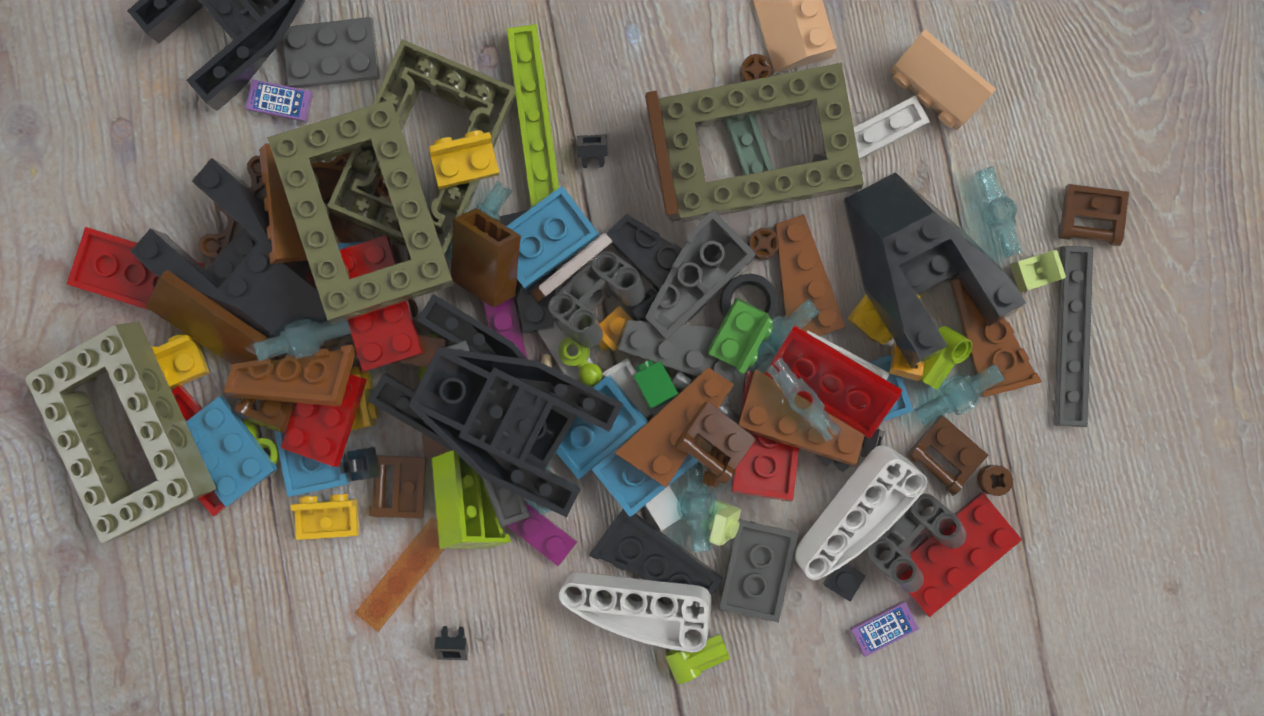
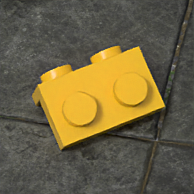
M348 494L329 495L330 500L318 501V496L299 497V502L290 504L291 511H295L296 540L360 535L358 500L348 499Z

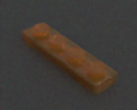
M434 517L429 519L355 612L358 617L377 632L383 628L445 550L440 549L437 519Z

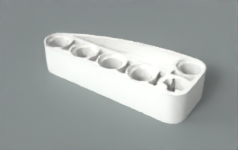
M885 445L875 447L796 546L793 556L794 560L805 575L812 580H819L841 568L876 542L903 516L927 487L926 476L910 460Z
M577 572L568 575L560 589L559 600L562 605L583 619L623 637L650 645L687 652H698L706 645L710 622L711 595L704 587ZM568 587H577L582 594L575 595L570 592ZM606 590L612 597L604 598L598 591ZM635 593L640 595L643 600L636 602L630 599L628 595ZM668 597L673 603L670 605L662 604L659 598ZM693 601L700 602V606L694 607ZM694 629L699 631L701 635L693 637L687 631Z

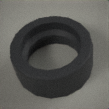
M753 273L741 274L730 280L723 289L720 298V310L724 318L731 307L733 293L744 285L756 286L762 290L767 303L764 312L768 313L772 319L776 315L778 308L777 292L772 283L763 276Z

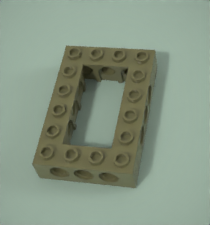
M402 39L373 105L392 99L401 129L403 130L419 91L422 90L472 111L469 118V128L466 133L476 130H482L483 133L490 132L494 150L515 101L516 88ZM373 145L362 148L360 153L352 151L328 203L329 211L332 215L380 235H387L390 239L406 245L393 204L388 202L384 196H380V198L373 196L383 175ZM480 180L443 188L438 199L434 198L431 218L445 260L452 247L453 219L467 212Z
M842 63L659 98L682 222L704 219L713 210L720 216L859 190L864 185ZM817 99L818 123H821L824 141L823 151L826 153L827 160L705 182V173L695 123L709 127L714 126L715 122L731 118H738V121H741L749 115L766 112L768 115H772L774 111L792 107L803 109L808 107L813 100Z
M392 99L267 137L327 320L331 324L453 286V281ZM373 145L411 260L350 279L348 268L342 259L338 247V238L332 229L328 217V208L322 199L318 187V178L311 164L323 160L327 163L332 161L331 158L352 151L360 153L362 148Z
M140 322L116 324L24 376L101 544L125 536L217 489ZM106 371L112 380L157 478V481L132 494L128 481L124 480L115 461L117 457L115 453L111 452L103 435V426H99L90 404L92 403L86 393L82 391L75 392L74 390L83 384L98 380L97 376Z

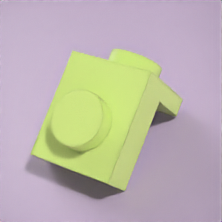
M1057 250L1010 264L1020 293L1065 279L1066 277Z
M717 499L711 502L706 521V528L712 530L709 542L721 546L736 536L739 529L740 508Z

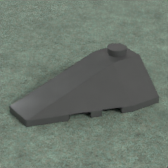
M713 210L690 232L645 318L667 340L755 258L756 253Z

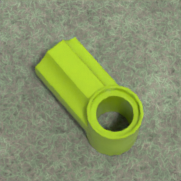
M948 326L938 329L948 346L938 355L924 362L923 374L920 379L936 390L939 389L954 365L965 361L972 351V342Z
M720 633L707 638L706 645L698 652L672 649L665 654L677 684L689 682L700 676L701 671L731 659Z

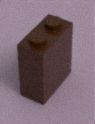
M477 208L454 218L451 257L452 281L493 308L514 297L516 294L521 235Z

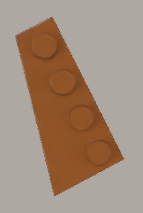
M265 143L259 149L262 184L266 186L267 190L264 205L265 211L269 212L270 225L267 227L268 240L272 242V252L269 253L270 264L308 261L270 145Z
M802 214L776 224L775 233L779 238L777 252L780 264L787 336L794 325L805 332L810 331L818 336L846 327L805 215Z
M959 279L950 281L964 337L972 342V351L969 356L980 397L984 398L1041 383L1042 381L1038 373L1034 372L1028 361L1030 359L1024 348H1021L1014 336V330L1010 323L1004 318L988 327Z
M353 345L341 346L340 350L328 351L327 349L315 350L314 354L299 356L298 354L285 355V358L272 361L270 358L232 364L224 393L228 397L341 406L356 349Z
M708 367L615 452V455L667 488L688 456L686 451L682 453L675 448L676 441L705 401L718 409L734 384ZM696 435L693 442L696 443L700 436Z
M754 370L738 422L740 427L749 433L851 466L857 464L864 434L758 370Z

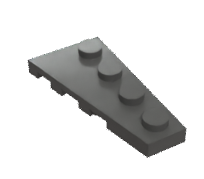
M625 320L616 346L617 350L646 360H652L655 363L661 361L664 366L696 377L709 367L732 382L736 370L735 366L707 352L719 328L682 325L666 340L650 322Z

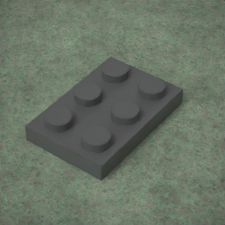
M372 17L290 26L283 36L288 87L304 88L380 79Z
M739 519V529L733 539L718 608L779 623L798 532Z

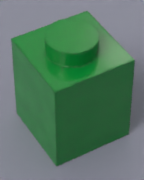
M649 360L635 368L637 373L631 379L648 411L678 395L661 361L653 364L652 360Z

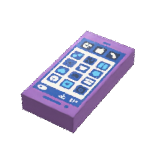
M252 79L246 109L262 114L307 122L313 93L308 90Z
M901 601L852 626L850 630L863 655L866 657L919 630L906 602Z

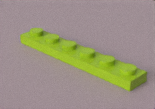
M537 24L507 28L531 207H534L559 188Z

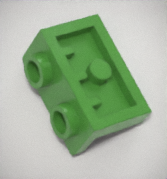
M735 298L707 350L708 354L735 366L738 372L744 374L748 367L751 368L758 358L757 350L762 341H766L770 337L773 330V319L768 313Z

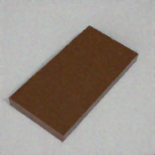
M657 91L646 92L645 99L665 213L669 220L674 222L681 220L660 97Z
M167 270L160 276L145 306L231 365L261 360L273 344L272 340Z

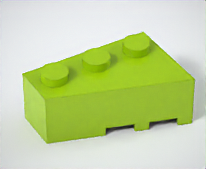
M454 450L432 458L440 549H490L511 543L509 534H504L502 527H500L483 478Z

